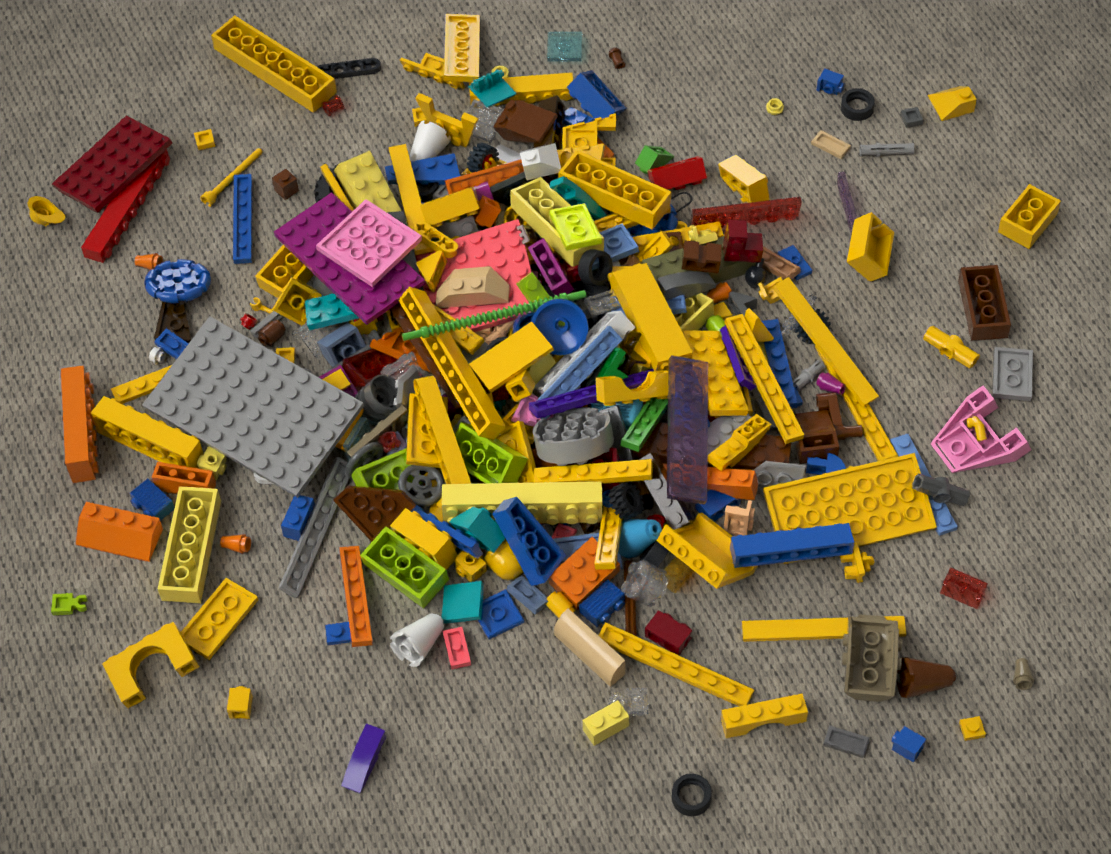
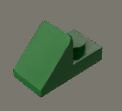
M615 347L596 378L616 376L624 379L629 377L617 369L623 364L626 352L621 348Z

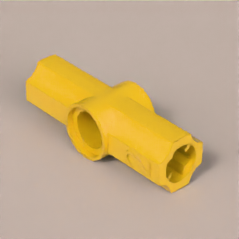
M930 326L924 335L923 340L938 348L941 355L948 356L949 360L955 359L969 369L977 363L980 357L978 353L966 347L961 338L956 335L949 336L935 326Z

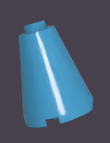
M646 519L623 520L618 553L626 558L640 556L658 539L662 532L659 522Z

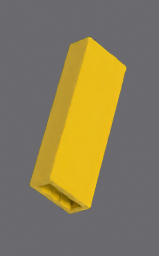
M647 263L612 272L610 285L627 318L635 326L633 330L641 333L639 342L651 360L653 370H670L671 368L683 367L690 363L693 352Z

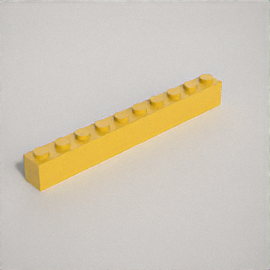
M409 287L398 300L416 330L423 326H435V323L440 325V322L444 324L425 291ZM445 331L444 334L440 332L439 335L435 333L434 336L430 335L428 338L420 337L478 436L494 440L505 429L506 425L450 332Z

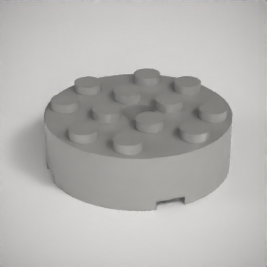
M581 407L569 409L563 413H555L548 420L543 418L538 421L533 428L538 457L546 462L555 463L557 466H565L570 463L585 464L589 459L607 453L614 443L610 416L607 412H598L597 408Z

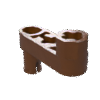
M836 392L816 394L818 411H828L836 430L838 441L851 437H862V425L846 427L842 425Z

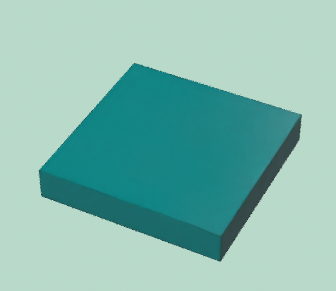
M482 581L444 585L441 616L443 623L481 620L484 583Z

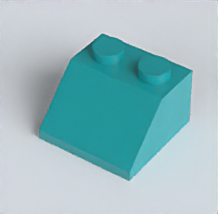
M471 507L452 518L449 522L456 529L461 530L468 538H475L480 543L479 548L493 553L505 539L496 520H493L490 517L491 513L483 507L481 509Z

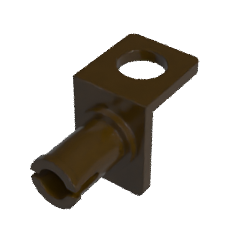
M627 331L619 346L626 354L625 360L618 370L627 376L630 374L635 363H647L643 357L634 351L641 336V333L636 331ZM634 336V340L627 344L628 339Z

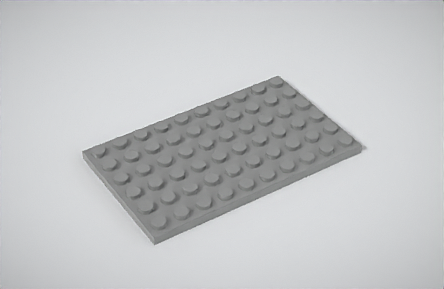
M209 316L142 406L298 498L363 409L364 403Z

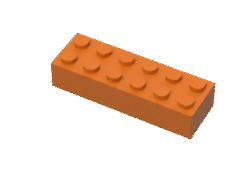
M84 365L61 368L65 464L73 483L96 480V473H99L98 462H95V457H98L97 446H94V441H97L96 430H93L95 423L91 415L92 410L95 408V401L91 395L94 394V385L91 383L90 374L85 371Z

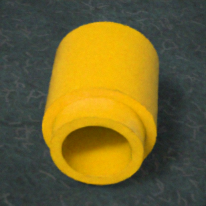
M554 591L546 599L548 601L546 606L558 618L567 609H570L573 613L575 612L573 604L561 591L558 593Z

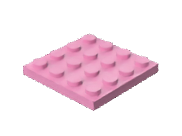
M365 199L316 245V249L373 287L422 241V235Z

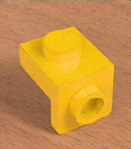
M779 277L767 285H764L762 282L758 283L760 287L758 292L761 298L767 300L770 304L779 301L780 297L773 287L783 281V278Z

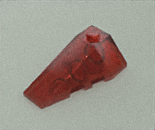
M372 348L343 359L342 368L353 385L360 387L366 386L377 375H387L402 360Z

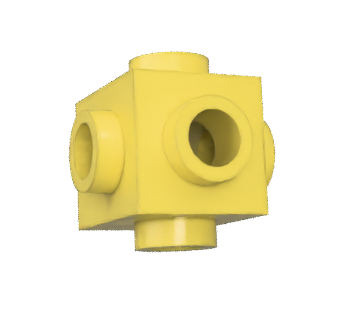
M208 446L204 455H200L197 465L199 469L213 471L216 481L219 475H223L225 472L226 456Z

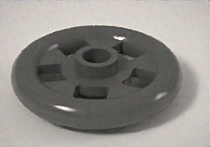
M372 442L360 448L351 457L346 466L347 476L352 479L351 475L357 467H362L383 458V445L378 442Z
M410 465L404 469L398 482L399 490H403L419 507L431 506L438 502L442 497V484H445L442 474L435 467ZM419 471H426L428 475H419ZM409 475L415 477L412 483L407 481ZM431 480H436L437 487H431ZM419 482H424L425 486H420ZM412 488L418 493L415 497L409 493V490ZM430 492L432 497L425 499L423 494Z

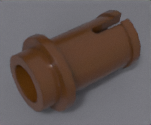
M617 47L610 49L608 56L612 59L615 69H621L626 64L621 56V50Z

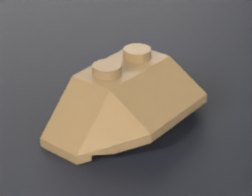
M491 266L454 269L437 290L435 306L447 308L509 303L510 286Z

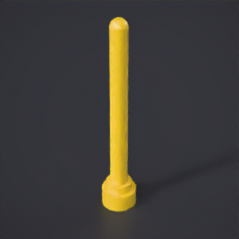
M257 148L212 191L203 193L200 196L202 203L206 204L209 202L210 204L207 206L211 207L216 202V196L234 180V175H240L262 154V149Z

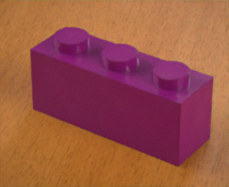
M544 238L528 247L554 295L568 294L574 290L554 252Z

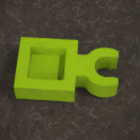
M73 593L53 594L51 613L52 615H72L73 609L85 612L87 611L86 605H80V603L87 602L88 598L86 595H79L74 598Z

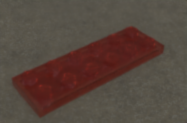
M801 197L692 209L690 226L720 222L721 228H723L724 225H727L728 220H746L751 225L758 224L760 221L773 223L778 221V219L784 218L788 221L794 220L799 215L802 201Z

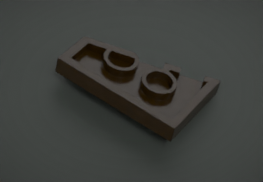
M178 301V303L162 302L154 336L155 340L167 328L187 343L191 341L184 301Z

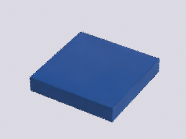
M506 589L483 600L481 620H477L488 639L525 623Z

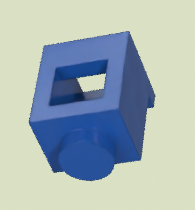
M824 68L817 80L816 91L824 90L828 94L835 95L842 93L845 87V83H843L844 75Z

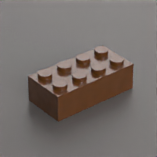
M998 265L961 267L958 283L970 340L1008 338L1011 322Z

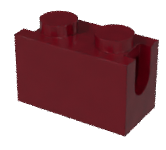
M659 610L645 627L646 638L677 655L682 653L692 639L690 637L692 630L687 624L679 623L670 614Z

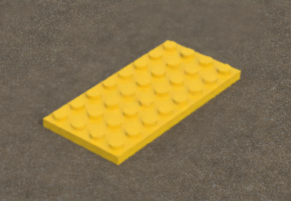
M915 453L763 488L774 531L849 523L854 542H857L858 547L937 528L928 495L916 491L912 487L915 476L921 474ZM797 561L783 562V564L785 565Z

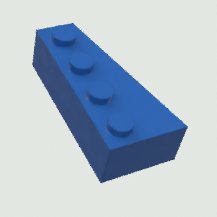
M518 497L503 500L493 512L497 524L530 585L545 583L567 555Z

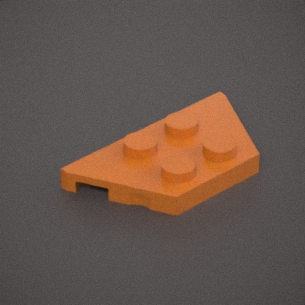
M401 327L383 334L379 340L373 339L371 341V348L430 372L410 340L403 341L402 334L404 331Z

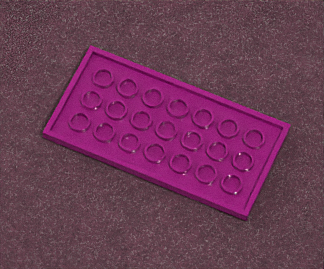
M331 192L275 230L274 236L351 311L368 325L398 304V300L409 287L419 289L425 285V279L402 259L376 285L371 287L316 249V245L352 212Z

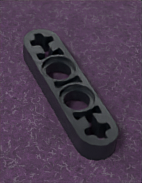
M367 58L322 64L316 67L333 78L340 79L376 74L381 70V63L377 58ZM360 67V70L354 71L352 68ZM337 69H343V70H344V71L341 72V73H336V72H335Z

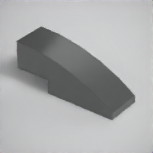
M680 272L657 278V284L666 301L679 295H684L686 299L716 288L713 279L705 272Z

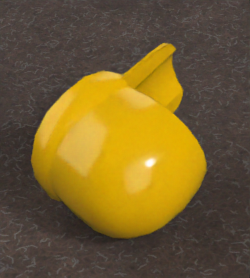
M506 538L494 553L486 552L484 559L486 564L501 579L507 581L514 580L523 573Z

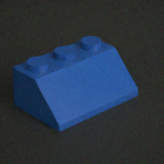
M592 70L581 72L567 86L569 94L574 99H578L581 107L593 116L594 121L595 118L599 117L602 119L607 118L610 114H616L617 117L627 109Z

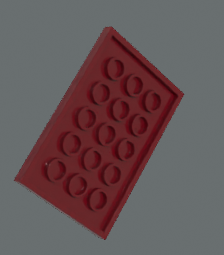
M126 115L59 176L52 185L59 192L98 213L173 143L170 138Z

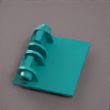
M498 69L491 74L488 73L486 76L483 75L479 79H474L471 85L468 86L487 108L517 95L502 78L504 72Z

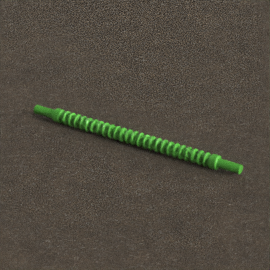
M583 290L570 294L561 293L559 296L555 295L554 298L550 296L549 299L545 297L542 300L540 298L539 301L534 300L533 303L529 301L528 304L526 302L523 305L519 303L518 306L513 305L512 308L508 306V309L503 307V310L498 308L497 311L492 310L491 313L487 311V314L482 312V315L477 313V316L472 315L471 318L466 316V319L461 317V320L456 318V321L451 320L450 323L448 321L445 324L440 322V325L435 323V326H423L419 330L403 333L402 338L403 341L419 337L428 338L430 335L434 336L435 333L439 335L440 332L444 334L447 331L449 333L450 330L455 331L456 328L458 330L461 327L465 329L466 326L470 328L471 325L476 326L477 323L479 325L482 322L486 324L487 321L491 323L492 320L497 321L498 318L500 320L503 317L507 319L508 316L512 318L513 315L518 316L519 313L523 315V312L528 314L531 311L533 313L534 310H537L549 300L566 299L574 301L586 298V292Z

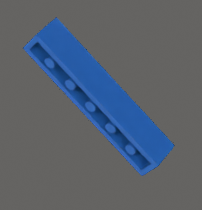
M838 523L829 526L737 535L731 537L730 552L734 568L849 555L853 553L855 542L849 523Z

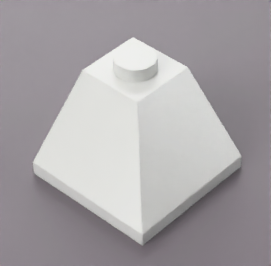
M555 143L520 152L526 180L556 174L561 170Z

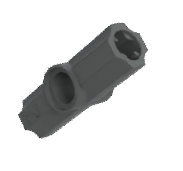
M918 474L912 483L914 490L933 496V500L937 503L949 501L964 506L970 497L968 490L949 484V480L946 477L931 478Z

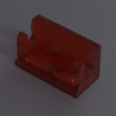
M950 567L942 584L940 594L978 609L986 593L988 583Z

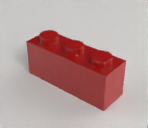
M699 156L647 170L650 182L667 190L671 188L676 190L686 187L685 184L692 183V185L702 183L703 179H707L703 158Z

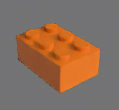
M593 537L563 562L549 577V584L557 592L561 591L573 604V608L576 611L579 609V605L607 579L610 581L620 572V563L618 561L616 562V569L595 570L594 564L598 542Z

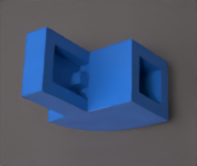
M828 453L827 460L819 457H808L806 473L821 475L846 469L838 456Z

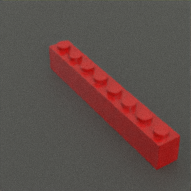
M167 149L110 201L81 246L85 258L104 263L106 258H110L113 247L120 242L121 234L123 231H127L130 220L136 217L138 207L144 204L145 196L148 192L152 191L156 179L161 177L164 166H168L170 157Z

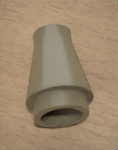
M1019 658L1015 661L1013 683L1019 690H1028L1032 687L1034 678L1030 671L1028 660Z

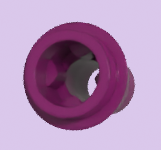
M821 373L816 382V385L823 391L836 392L842 395L846 390V385L830 373Z

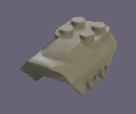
M861 614L858 617H848L847 634L843 635V646H846V653L842 654V665H846L844 692L848 696L856 700L876 702L889 700L895 696L897 670H901V658H898V651L902 650V639H898L899 629L897 621L886 620L884 616Z

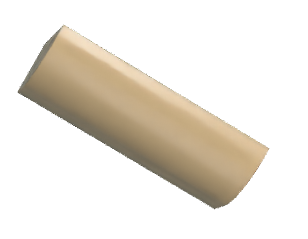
M567 609L557 620L554 627V635L603 681L612 687L625 675V660L570 609Z

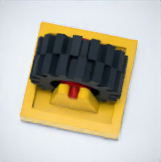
M481 142V144H477V147H473V151H470L471 156H468V167L461 175L507 162L497 157L499 152H497L498 150L495 147Z

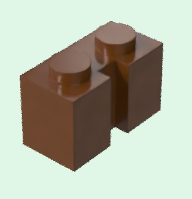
M685 240L681 269L719 273L722 244L707 243L704 246L699 245V242Z

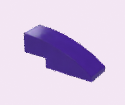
M366 723L349 761L342 787L361 793L387 738L385 730Z

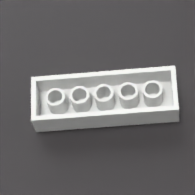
M621 310L607 312L588 331L583 345L575 352L564 355L535 385L533 394L540 397L607 326H611L622 339H624L627 331H632L635 326ZM592 371V373L585 380H587L594 372Z

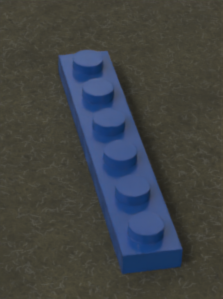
M252 174L234 175V264L252 263Z
M778 319L762 321L774 337L772 341L764 342L769 366L790 407L797 408V398Z
M418 505L411 510V512L416 511L420 514L424 521H431L440 532L443 530L452 537L451 542L456 547L477 559L483 554L479 548L480 543L475 538H468L459 529L454 530L446 521L440 522L432 513H425Z

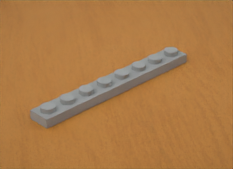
M340 457L335 458L278 587V589L293 598L298 597L335 512L337 504L333 499L345 489L349 477L346 474L348 462Z

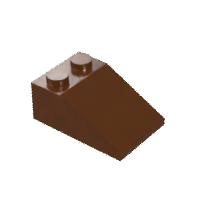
M510 100L497 118L493 128L506 141L541 143L558 115L522 100Z

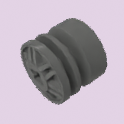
M384 374L377 375L356 394L355 398L364 403L363 420L377 425L381 420H385L398 409L393 405L394 398H397L398 389L395 388L396 380Z

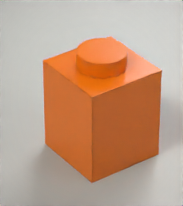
M483 195L479 201L480 209H477V213L473 217L478 225L491 228L501 208L499 202Z

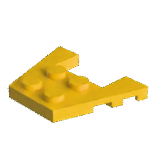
M418 93L415 99L428 123L432 122L443 128L447 132L445 135L451 137V142L455 146L461 145L466 148L470 143L478 118L464 112L461 116V121L436 111L433 99Z
M610 114L609 117L603 119L601 117L595 118V121L588 123L581 122L563 127L562 149L597 145V131H616V114ZM603 158V162L616 167V158Z

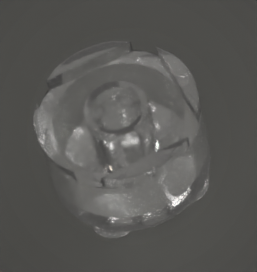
M645 560L637 563L632 562L628 568L629 573L626 581L622 584L621 591L627 597L647 607H651L656 604L654 603L656 598L661 599L666 590L668 578L665 577V573L667 574V572Z

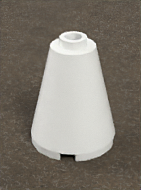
M421 121L409 155L410 162L436 157L449 144L451 137H447L445 135L447 132L437 124L432 122L424 124L425 121Z
M431 613L395 632L390 637L393 641L390 645L395 655L402 661L406 658L412 662L409 664L411 667L419 666L444 628L443 619L439 615Z

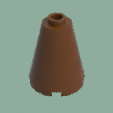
M904 657L901 658V670H897L901 683L897 681L896 683L902 698H912L952 686L956 680V673L949 665Z

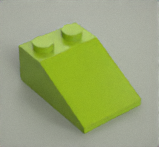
M407 448L355 469L351 475L355 485L359 487L399 490V477L404 469L410 466L406 464ZM409 475L407 481L412 483L415 477Z

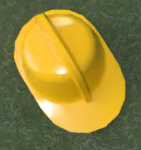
M40 196L29 198L27 202L29 216L34 223L48 226L50 223L57 224L65 220V214L48 199Z

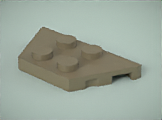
M401 405L385 420H381L371 432H367L357 444L347 451V454L352 457L360 448L372 442L381 443L384 451L387 450L383 442L396 431L401 434L400 431L404 424L401 417L407 414V409Z

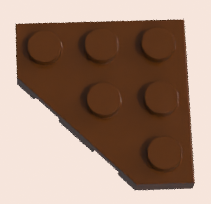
M347 486L333 499L371 542L385 527L390 529V525L405 508L411 511L416 506L403 490Z

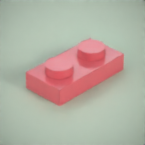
M463 627L444 630L443 637L451 670L471 666Z

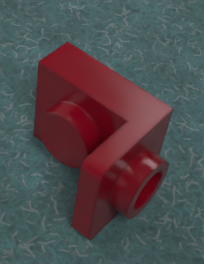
M567 262L560 264L570 283L581 280L578 273V265L571 267Z

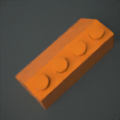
M86 502L78 520L76 545L149 562L163 527L160 518Z

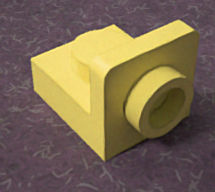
M691 225L690 231H688L690 241L699 242V245L718 240L717 233L711 231V229L702 230L698 235L696 226Z

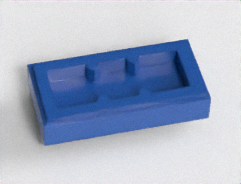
M794 245L778 251L779 256L800 267L801 272L794 277L796 281L812 274L813 270Z

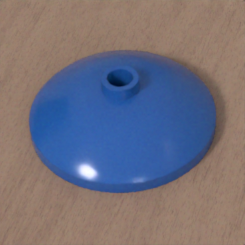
M553 299L545 302L536 310L532 319L533 324L552 345L554 351L551 354L567 355L575 352L583 345L588 335L589 326L584 311L577 304L566 299ZM563 321L565 326H560L558 322Z

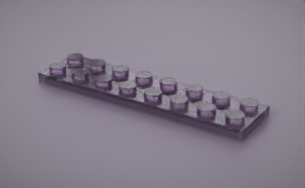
M671 355L669 358L667 499L705 504L707 502L708 362Z

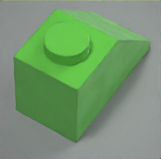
M645 145L635 164L640 167L639 170L648 174L647 170L664 166L675 156L662 147Z

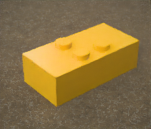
M282 245L255 277L261 289L279 298L290 278L307 283L314 274L291 251Z

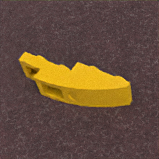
M755 414L734 430L731 438L708 454L706 461L720 471H723L728 466L733 467L753 449L772 424L758 414Z

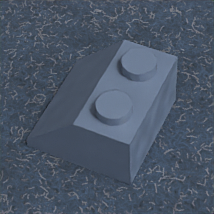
M349 323L344 324L317 342L324 358L332 367L366 346L358 328ZM370 353L344 368L346 374L372 359Z

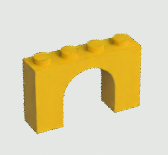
M174 622L165 624L160 630L145 636L143 640L128 646L121 653L109 657L107 661L102 663L121 702L127 709L146 699L136 679L137 668L146 657L157 653L167 655L181 677L199 668L185 638Z

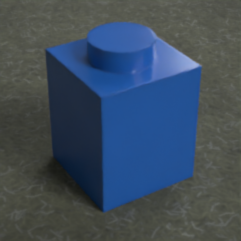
M904 726L900 732L896 731L891 739V742H893L892 750L914 763L925 746L926 738Z

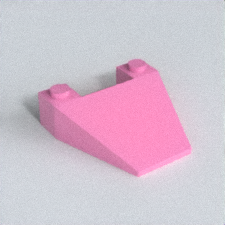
M984 385L967 396L931 442L932 447L952 473L1015 462L1031 451L1027 440L1017 427L999 439L985 421L984 417L996 410L998 406ZM977 416L985 427L987 440L977 441L975 427L968 428L966 420L968 418ZM935 443L938 444V446L941 448V450L944 452V454L947 456V458L951 461V463L954 465L956 469L952 467V465L949 463V461L946 459V457L943 455V453L940 451V449L937 447Z

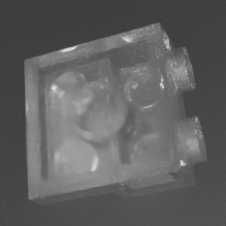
M474 99L467 111V114L478 118L472 136L492 143L497 133L493 126L504 108L498 105L487 108L481 101Z

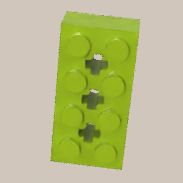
M461 422L455 437L467 472L486 484L517 483L528 458L496 438L493 440L478 436L472 424Z
M385 527L360 555L363 564L423 609L449 580L446 569L388 527Z

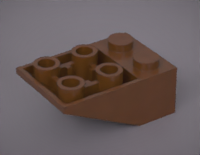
M827 410L794 414L804 433L803 439L794 441L799 464L807 463L808 457H819L827 460L828 453L838 456V438Z

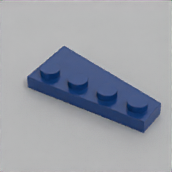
M455 153L411 161L416 183H421V185H428L429 183L446 185L445 180L460 176ZM393 165L385 166L388 185H397Z

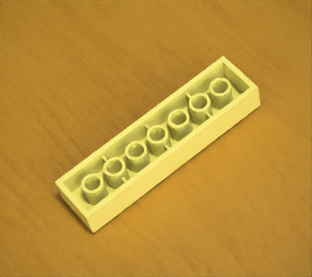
M602 482L442 484L443 521H446L450 526H453L449 523L452 518L471 507L485 508L491 513L490 517L495 520L493 512L503 500L514 497L520 499L539 523H548L550 525L557 523L595 524L602 520Z

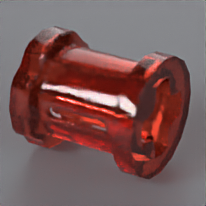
M338 95L328 102L324 101L321 103L323 110L328 116H331L333 112L339 109H344V104Z

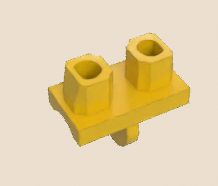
M857 542L854 543L852 554L840 556L842 563L852 562V566L844 567L845 579H856L857 583L863 582L862 577L865 575V572L871 571L870 566L875 563L874 557L867 556L866 552L860 554Z

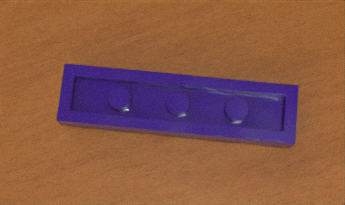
M725 325L720 329L722 341L726 345L727 354L731 359L738 383L741 387H746L751 391L757 386Z

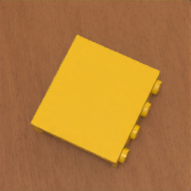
M699 513L693 524L675 530L666 524L657 539V542L716 589L751 576L758 567L757 565L734 568L730 552V542L733 536L704 513Z

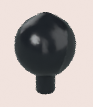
M763 258L761 262H756L755 266H751L745 273V280L752 289L758 288V283L762 282L764 284L767 280L766 270L762 268L765 260Z

